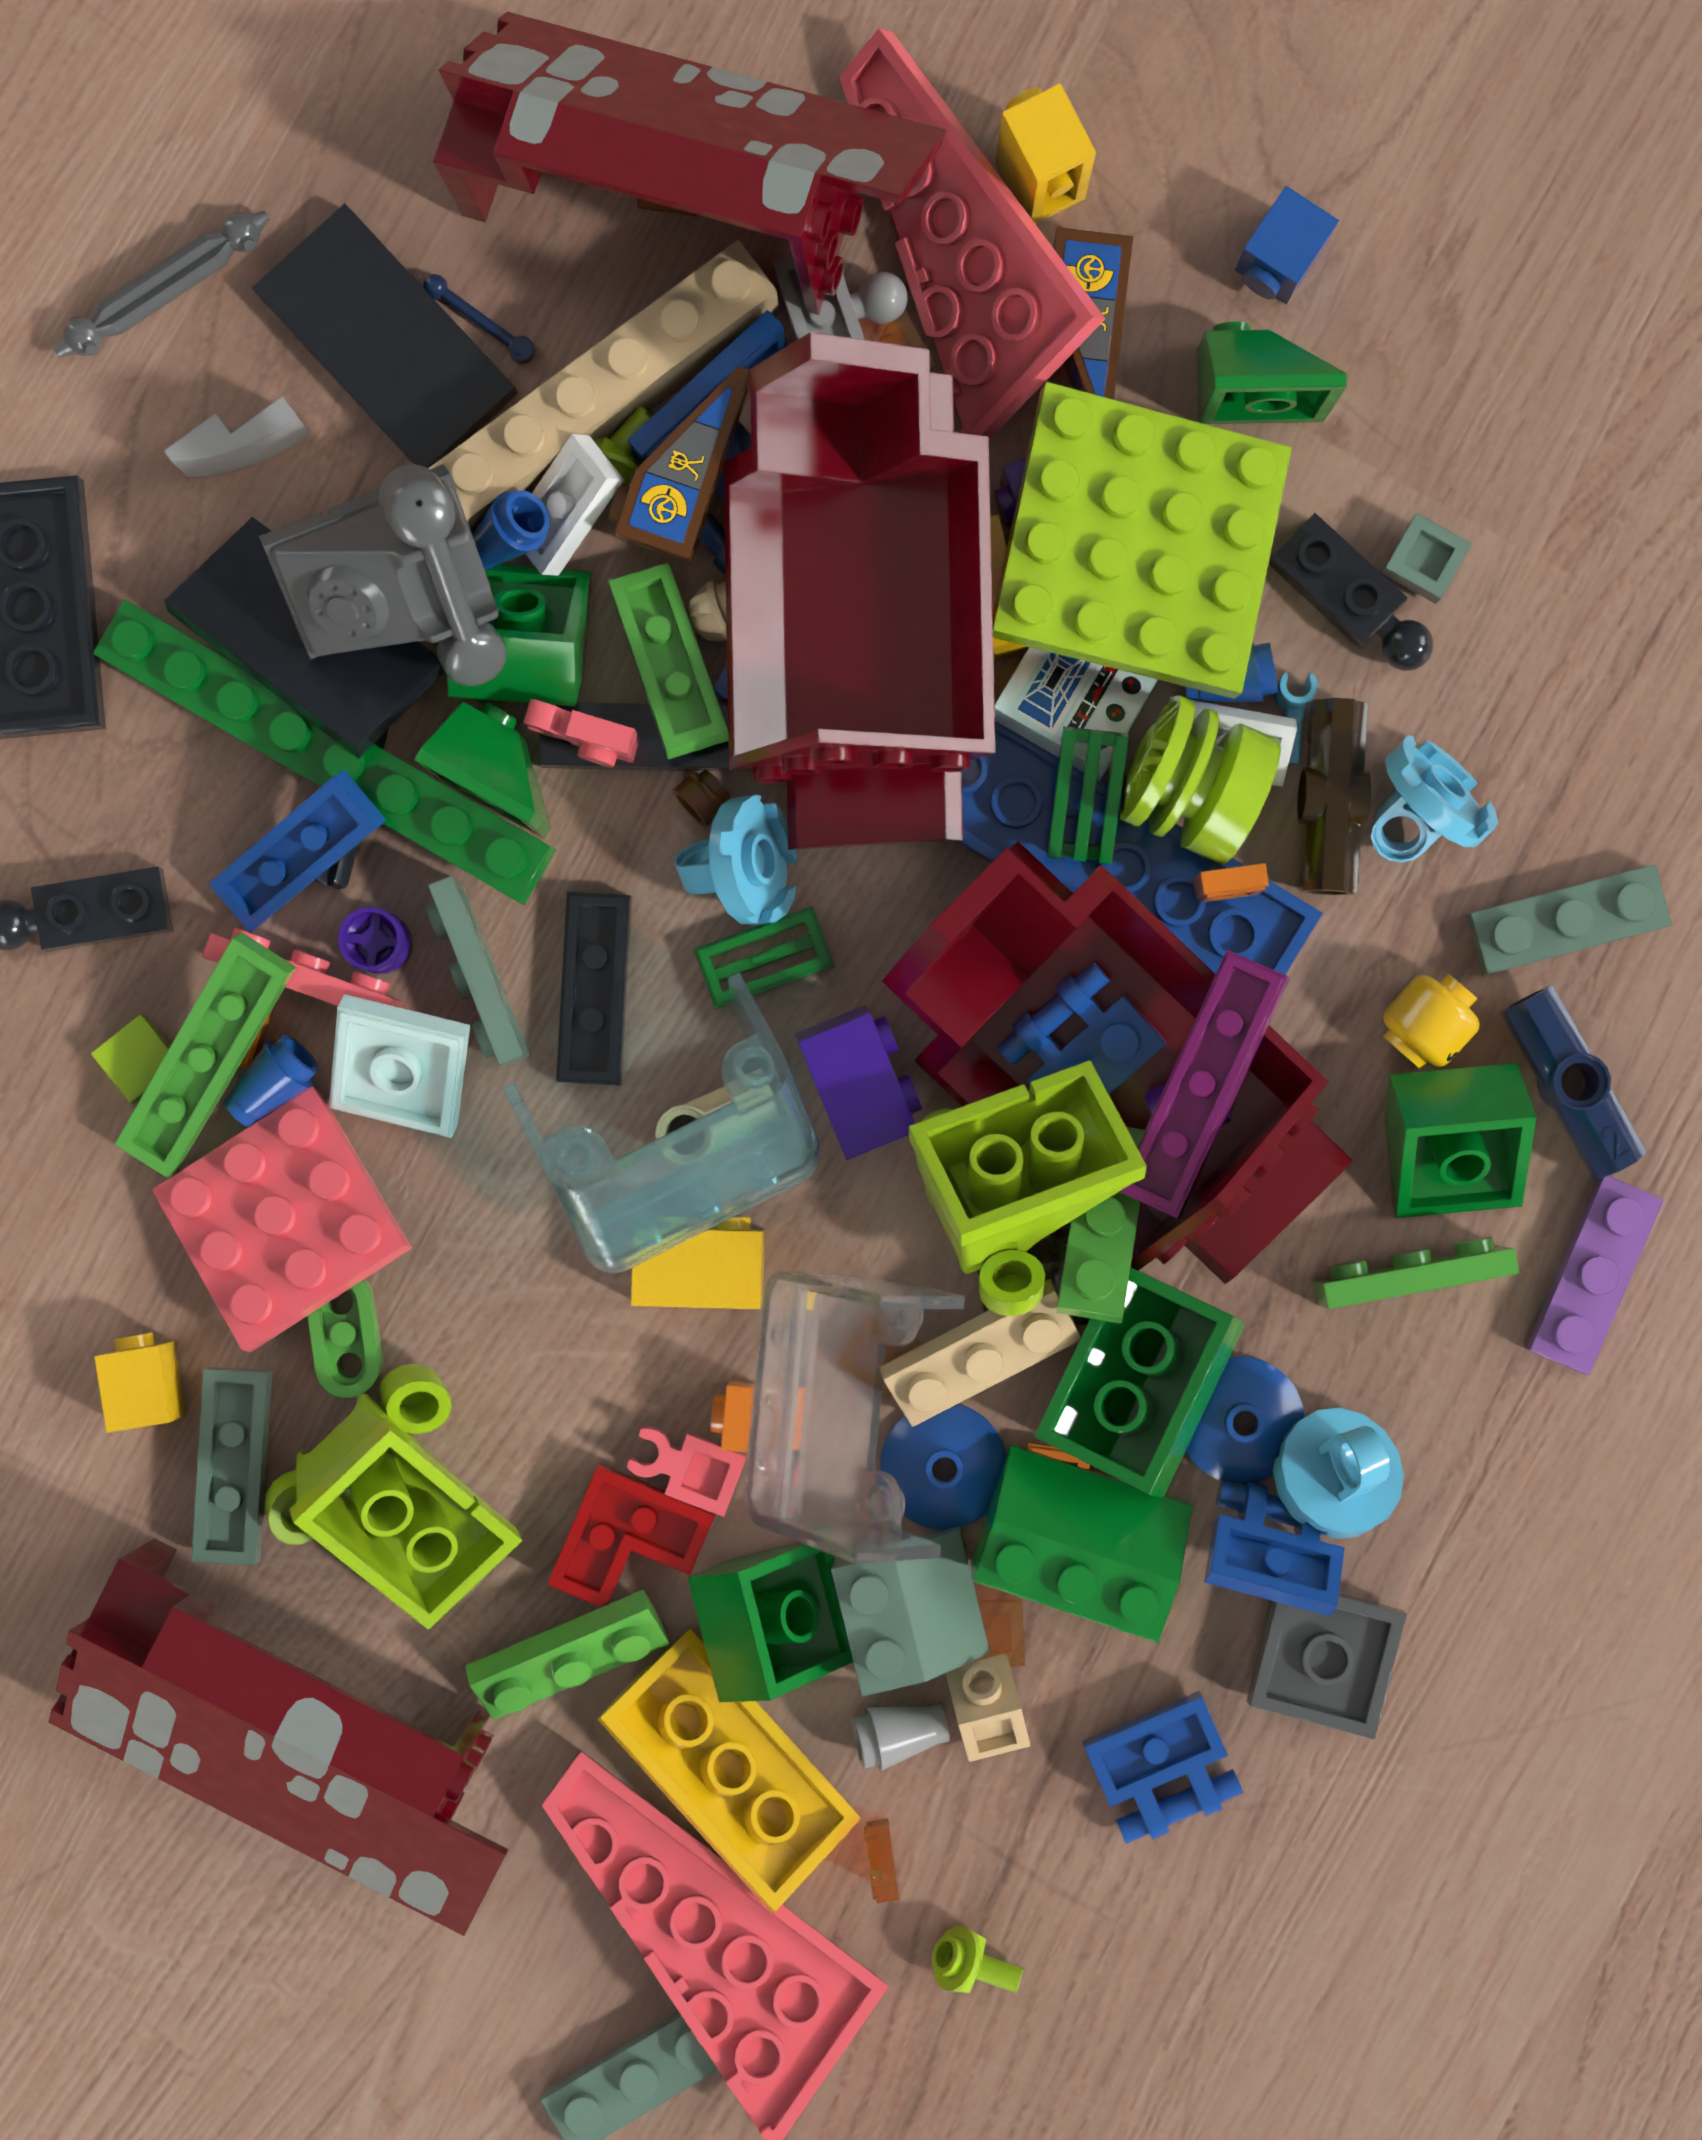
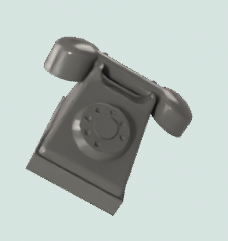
M416 464L398 466L387 474L381 483L380 489L327 509L328 517L324 518L322 513L319 512L259 536L310 659L349 651L415 641H428L431 643L439 642L437 646L438 660L449 678L459 685L477 686L485 684L495 678L503 669L507 658L506 645L493 625L488 623L498 617L499 611L491 593L487 575L453 480L444 464L432 469Z

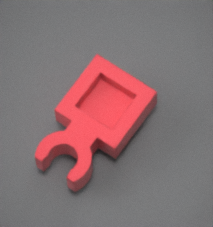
M530 699L523 724L528 726V730L569 741L572 745L579 747L578 757L606 767L613 768L616 759L633 763L640 741L634 728L572 710V712L566 711L557 706Z
M643 1426L639 1437L656 1444L659 1452L658 1458L652 1462H643L638 1458L631 1457L627 1464L628 1470L640 1477H653L659 1473L668 1475L671 1478L664 1493L665 1495L724 1517L748 1454L721 1450V1443L690 1431L687 1433L682 1448L672 1445L669 1436L662 1429L655 1426Z

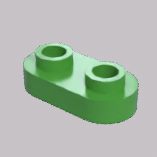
M366 1279L347 1290L353 1298V1306L348 1313H341L336 1310L333 1300L307 1316L316 1377L324 1390L339 1398H354L368 1392L378 1383L383 1372V1355L374 1293ZM346 1353H354L361 1359L362 1369L357 1376L347 1374L342 1368V1358Z

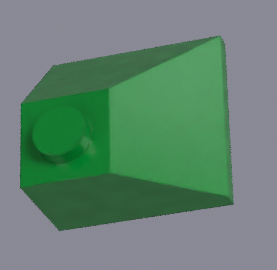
M1232 321L1215 325L1213 331L1204 332L1197 348L1199 423L1324 422L1347 387V373L1271 330H1251V325L1246 322Z
M462 702L420 748L414 760L435 778L537 835L546 838L551 826L528 744L520 733L514 730L518 720L488 702H484L480 711Z

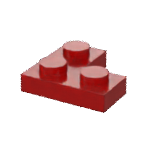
M599 1463L547 1585L601 1608L610 1603L631 1551L691 1575L716 1514L664 1494L665 1490Z

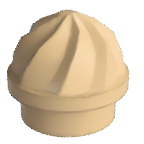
M717 579L707 581L706 585L701 587L690 600L688 607V618L691 627L707 641L719 642L727 640L725 582L719 583Z

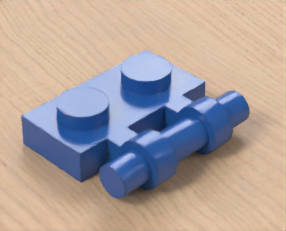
M1092 962L1078 976L1074 977L1069 974L1056 985L1055 989L1058 993L1033 1015L1026 1012L1012 1024L1014 1032L1002 1041L997 1048L1012 1065L1019 1062L1031 1050L1042 1059L1044 1064L1026 1080L1029 1084L1031 1081L1090 1060L1106 1091L1110 1094L1161 1050L1167 1041L1125 994L1106 1010L1101 1007L1093 996L1107 985L1110 979L1095 962ZM1076 1012L1088 1026L1061 1048L1050 1034Z
M1222 1481L1216 1496V1506L1237 1511L1239 1519L1219 1514L1214 1522L1204 1582L1330 1616L1338 1605L1345 1548L1320 1541V1535H1324L1327 1532L1317 1530L1308 1522L1301 1524L1295 1520L1280 1497L1268 1493L1267 1486L1248 1481L1245 1487ZM1264 1519L1293 1526L1295 1534L1263 1526Z
M1200 1691L1082 1741L1109 1806H1114L1134 1797L1139 1808L1137 1811L1116 1819L1126 1844L1150 1834L1152 1840L1170 1832L1167 1826L1203 1811L1205 1817L1223 1809L1221 1806L1222 1802L1244 1793L1233 1769L1209 1778L1205 1766L1228 1756ZM1187 1774L1192 1787L1156 1801L1151 1789Z

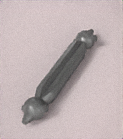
M265 211L249 215L241 212L229 214L223 222L221 232L202 234L99 302L90 318H71L65 326L64 337L55 347L54 351L59 358L73 354L81 356L95 355L102 345L103 337L124 333L224 267L234 250L238 252L254 250L260 239V231L270 218Z

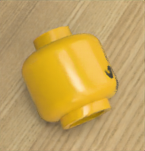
M1447 974L1440 983L1429 975H1418L1386 1008L1383 1020L1389 1030L1383 1037L1421 1070L1427 1063L1435 1067H1444L1452 1061L1479 1030L1480 1023L1478 1017L1469 1009L1477 998L1450 974Z

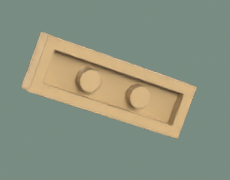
M1051 1279L1045 1281L1041 1301L1029 1312L1022 1315L1005 1316L989 1310L880 1367L883 1381L912 1427L1080 1341L1082 1336L1072 1316L1057 1313L1059 1293Z

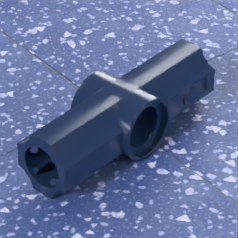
M1553 985L1546 986L1529 994L1500 1012L1537 1077V1089L1540 1097L1548 1106L1555 1109L1593 1179L1600 1180L1620 1172L1638 1162L1642 1156L1647 1154L1646 1149L1611 1089V1076L1608 1067L1601 1059L1592 1055ZM1570 1065L1579 1068L1585 1078V1089L1576 1100L1568 1097L1561 1085L1562 1075Z

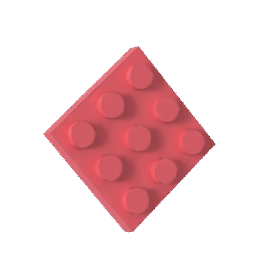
M313 1086L152 1189L241 1350L250 1353L412 1249L337 1118L329 1108L321 1091Z

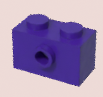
M863 1005L795 1033L846 1160L909 1135V1126L915 1124L912 1114L923 1109L909 1075L897 1078L888 1055L898 1052L899 1049L885 1015L873 1020L867 1006Z

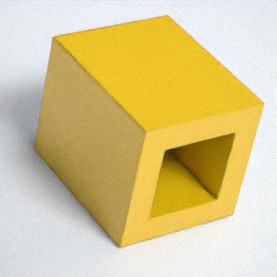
M153 1332L113 1339L115 1351L94 1356L106 1433L170 1423L187 1416L175 1341L154 1344Z

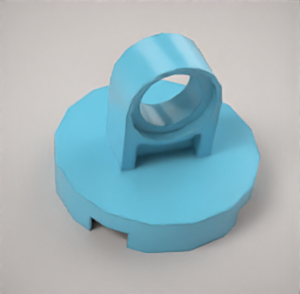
M1407 735L1385 758L1386 770L1396 791L1379 807L1374 815L1371 834L1373 847L1380 856L1389 861L1402 863L1414 860L1422 855L1442 835L1463 847L1478 846L1494 831L1498 824L1496 811L1492 803L1489 801L1480 809L1476 800L1469 793L1478 784L1471 774L1452 756L1434 743L1426 740L1417 749L1415 748L1414 736ZM1394 817H1408L1418 825L1420 832L1410 842L1397 843L1388 839L1384 834V824Z
M760 795L735 797L721 805L712 822L710 839L702 840L686 847L673 860L685 892L689 894L716 893L726 912L740 924L756 925L777 922L788 913L795 898L797 887L796 885L786 886L788 877L787 864L798 863L797 850H788V821L778 805L775 803L763 804L760 801Z
M1344 1408L1317 1410L1289 1428L1283 1437L1284 1440L1281 1443L1279 1456L1274 1460L1273 1474L1278 1496L1295 1520L1301 1524L1308 1522L1317 1530L1327 1532L1324 1534L1326 1537L1343 1539L1360 1537L1390 1517L1401 1499L1404 1473L1399 1452L1383 1428L1364 1414Z

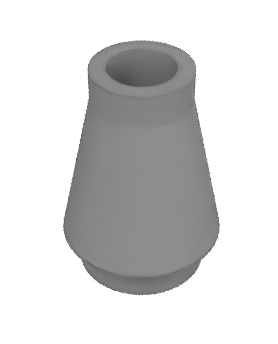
M941 1703L930 1706L866 1707L864 1715L851 1718L854 1742L863 1769L877 1766L881 1772L937 1744L950 1741L948 1723Z

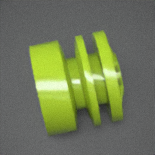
M1180 695L1174 696L1165 706L1155 724L1148 729L1133 757L1120 807V820L1133 826H1140L1150 815L1149 833L1163 837L1182 815L1184 816L1180 836L1181 847L1218 864H1226L1246 840L1270 792L1280 760V740L1239 723L1235 724L1221 739L1219 744L1216 745L1215 740L1219 725L1218 712L1204 709L1194 719V701Z

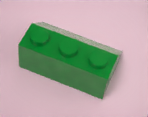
M1130 1267L1122 1323L1090 1318L1034 1437L1149 1495L1164 1497L1245 1323L1227 1312Z
M1011 1443L970 1559L972 1578L974 1582L1159 1643L1180 1584L1193 1506L1191 1503L1164 1495V1497L1149 1495L1117 1478L1090 1469L1085 1470L1077 1467L1075 1464L1059 1461Z

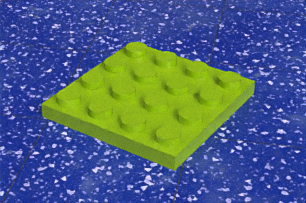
M1046 382L1039 395L992 614L993 638L1235 699L1243 691L1292 447Z

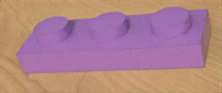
M1610 1176L1595 1180L1524 1349L1582 1374L1590 1375L1663 1204V1199Z

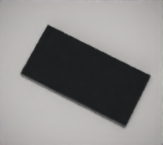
M345 203L252 287L257 296L412 464L430 468L470 438L518 394L515 386Z
M78 475L2 482L0 483V739L106 729L100 658L93 654L98 645L84 480Z
M251 517L164 600L167 611L359 759L445 670L439 662L438 656L418 641L323 655L310 659L259 539L260 535L271 532V530L254 517Z

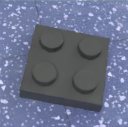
M1339 1593L1337 1608L1330 1616L1272 1601L1246 1700L1251 1707L1375 1739L1407 1614L1398 1608Z

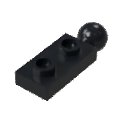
M1316 513L1271 557L1269 565L1359 649H1362L1376 634L1382 639L1384 658L1392 667L1398 670H1415L1429 660L1434 646L1429 629L1418 621H1400L1394 616L1406 603L1408 597Z
M160 867L31 887L34 908L27 909L22 904L13 900H0V950L18 949L35 933L39 935L41 950L51 952L173 931L164 871Z

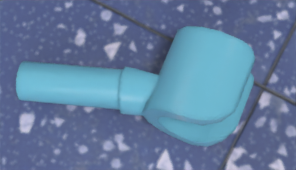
M1285 672L1277 685L1278 693L1274 694V698L1279 709L1285 712V717L1296 719L1297 732L1288 764H1300L1304 711L1312 702L1317 692L1318 684L1314 674L1309 672L1305 680V696H1293L1287 690L1288 672Z

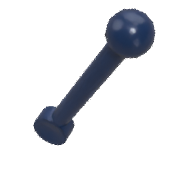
M430 274L425 278L423 288L433 299L441 298L507 346L511 358L515 362L525 364L533 359L535 349L528 337H514L451 291L443 276Z

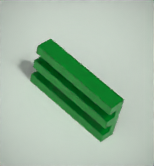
M1063 726L1047 857L1060 859L1061 856L1073 857V860L1086 862V859L1098 860L1099 863L1112 864L1129 740L1128 733ZM1075 742L1087 743L1075 842L1063 841ZM1101 745L1112 746L1100 844H1088Z
M813 906L783 916L777 922L761 924L694 949L716 1010L835 967ZM804 924L807 926L810 935L714 969L711 958ZM815 948L818 958L733 989L722 991L720 981Z

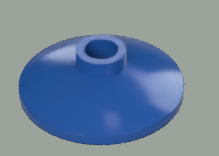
M1247 1356L1230 1357L1185 1452L1202 1471L1224 1482L1246 1484L1248 1481L1254 1483L1273 1476L1274 1460L1279 1456L1281 1443L1284 1440L1283 1437L1289 1428L1304 1418L1302 1401L1295 1386L1282 1371L1263 1360ZM1241 1411H1250L1255 1417L1254 1428L1246 1434L1236 1433L1233 1428V1419Z
M956 1404L914 1427L911 1426L905 1415L899 1419L887 1435L880 1458L881 1479L885 1492L892 1504L912 1522L937 1530L961 1528L977 1521L987 1513L1006 1458V1453L998 1432L983 1415L967 1406ZM941 1457L952 1459L957 1466L954 1476L948 1480H940L932 1473L933 1463Z

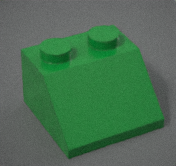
M499 564L485 570L491 587V593L499 611L498 617L488 623L493 625L506 645L507 658L499 674L482 685H459L447 675L448 697L471 698L478 702L508 701L529 703L530 699H534L554 706L576 707L585 666L591 571L563 569L559 575H541L536 567Z
M1517 1063L1389 1075L1385 1128L1393 1209L1396 1218L1523 1206L1537 1116Z
M829 1535L818 1536L733 1558L687 1577L719 1702L770 1701L853 1663L831 1572L835 1557Z

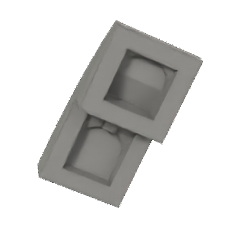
M282 396L234 432L215 413L164 450L171 462L187 477L211 476L242 469L271 458L292 447L311 433Z

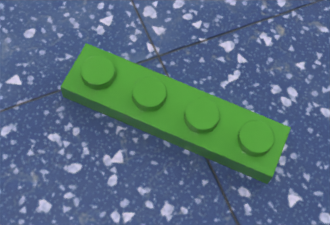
M242 932L233 937L114 1145L168 1179L178 1172L297 967Z

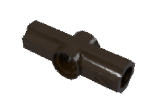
M1350 698L1314 699L1310 702L1307 734V767H1303L1301 771L1297 795V819L1299 824H1303L1299 892L1317 895L1357 894L1359 883L1361 828H1364L1367 823L1371 801V777L1369 771H1364L1368 702H1361Z

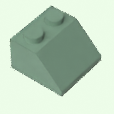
M960 1527L836 1556L831 1572L862 1697L927 1682L990 1654L991 1650Z

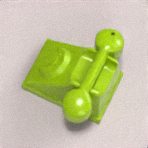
M1090 1060L1031 1081L1029 1091H1027L1023 1084L955 1110H935L926 1115L921 1122L909 1126V1141L915 1151L917 1168L923 1177L928 1202L934 1206L955 1250L961 1270L969 1274L981 1269L979 1276L981 1301L989 1310L999 1315H1022L1034 1309L1041 1301L1045 1284L1043 1265L1035 1256L1027 1253L1035 1243L1132 1183L1145 1179L1147 1165Z
M406 1364L391 1370L382 1380L379 1389L381 1400L379 1404L365 1393L360 1394L356 1398V1406L350 1415L323 1441L307 1454L303 1451L297 1453L296 1470L284 1473L272 1483L266 1493L264 1509L270 1530L277 1540L288 1545H301L313 1539L316 1540L429 1630L522 1542V1539L514 1525L472 1491L414 1435L431 1432L440 1427L449 1418L452 1404L445 1384L435 1370L426 1365Z

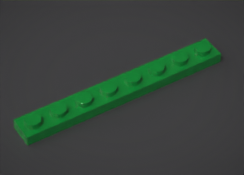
M125 599L93 652L94 655L320 787L345 769L387 820L383 824L522 905L526 904L556 852V849L375 744L358 759L235 663Z

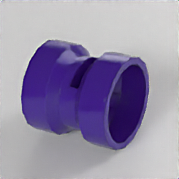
M376 907L360 908L350 913L341 923L338 933L339 949L344 959L356 968L377 975L391 974L402 968L409 959L413 948L412 934L406 923L396 915Z

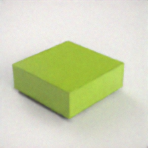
M140 1014L93 1051L91 1055L128 1102L136 1104L140 1101L171 1045L148 1016Z

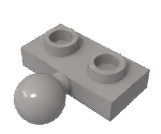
M793 256L773 262V274L795 340L800 339L809 332L865 340L858 319L866 317L871 322L887 324L898 319L906 308L908 300L907 290L904 283L896 275L883 271L873 273L863 280L858 292L849 294L842 273L836 294L834 296L825 295L819 315L808 313Z

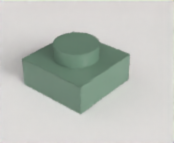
M1416 513L1411 518L1381 574L1436 604L1443 597L1472 543Z

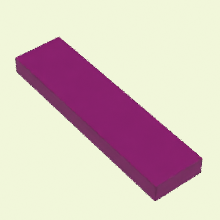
M1229 950L1226 951L1137 1146L1147 1165L1145 1179L1132 1183L1119 1192L1177 1219L1181 1218L1290 979L1288 976Z

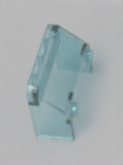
M740 972L729 977L728 983L733 1013L747 1038L735 1044L727 1052L722 1063L723 1083L733 1102L614 1160L603 1138L595 1131L586 1127H567L543 1138L515 1082L503 1088L516 1119L586 1258L594 1267L601 1271L619 1273L629 1270L804 1182L815 1172L820 1158L819 1141L786 1058Z

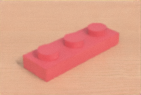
M234 928L230 939L210 933L202 957L218 963L232 938L241 932L267 949L271 941ZM295 949L290 961L286 960L297 967L286 988L336 1006L339 1005L344 994L399 1008L402 1007L403 1001L386 996L390 986L387 982L356 971L353 972L350 982L327 974L331 962Z

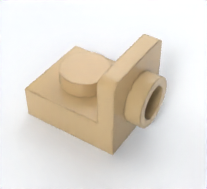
M1000 1654L969 1662L946 1673L958 1726L969 1762L1031 1746L1009 1659L1006 1655Z

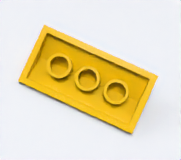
M691 1628L686 1630L643 1669L597 1719L771 1913L779 1909L861 1819L756 1701L719 1702L705 1645Z

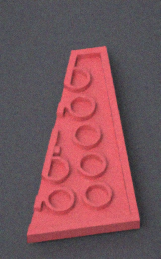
M879 28L839 78L848 104L946 130L940 149L903 202L897 204L880 199L883 210L891 211L900 240L895 242L925 335L933 337L944 370L942 374L953 375L954 402L963 428L958 430V433L988 436L990 440L1106 318L895 34Z
M580 1750L541 1803L543 1809L583 1869L588 1873L608 1903L611 1911L623 1929H625L645 1962L759 2130L763 2139L783 2140L889 1986L784 1904L776 1912L771 1913L721 1856Z

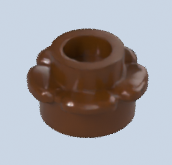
M687 769L683 772L684 780L672 792L684 809L700 825L707 828L713 822L720 806L730 798V795L722 783L708 770L704 769L697 775Z

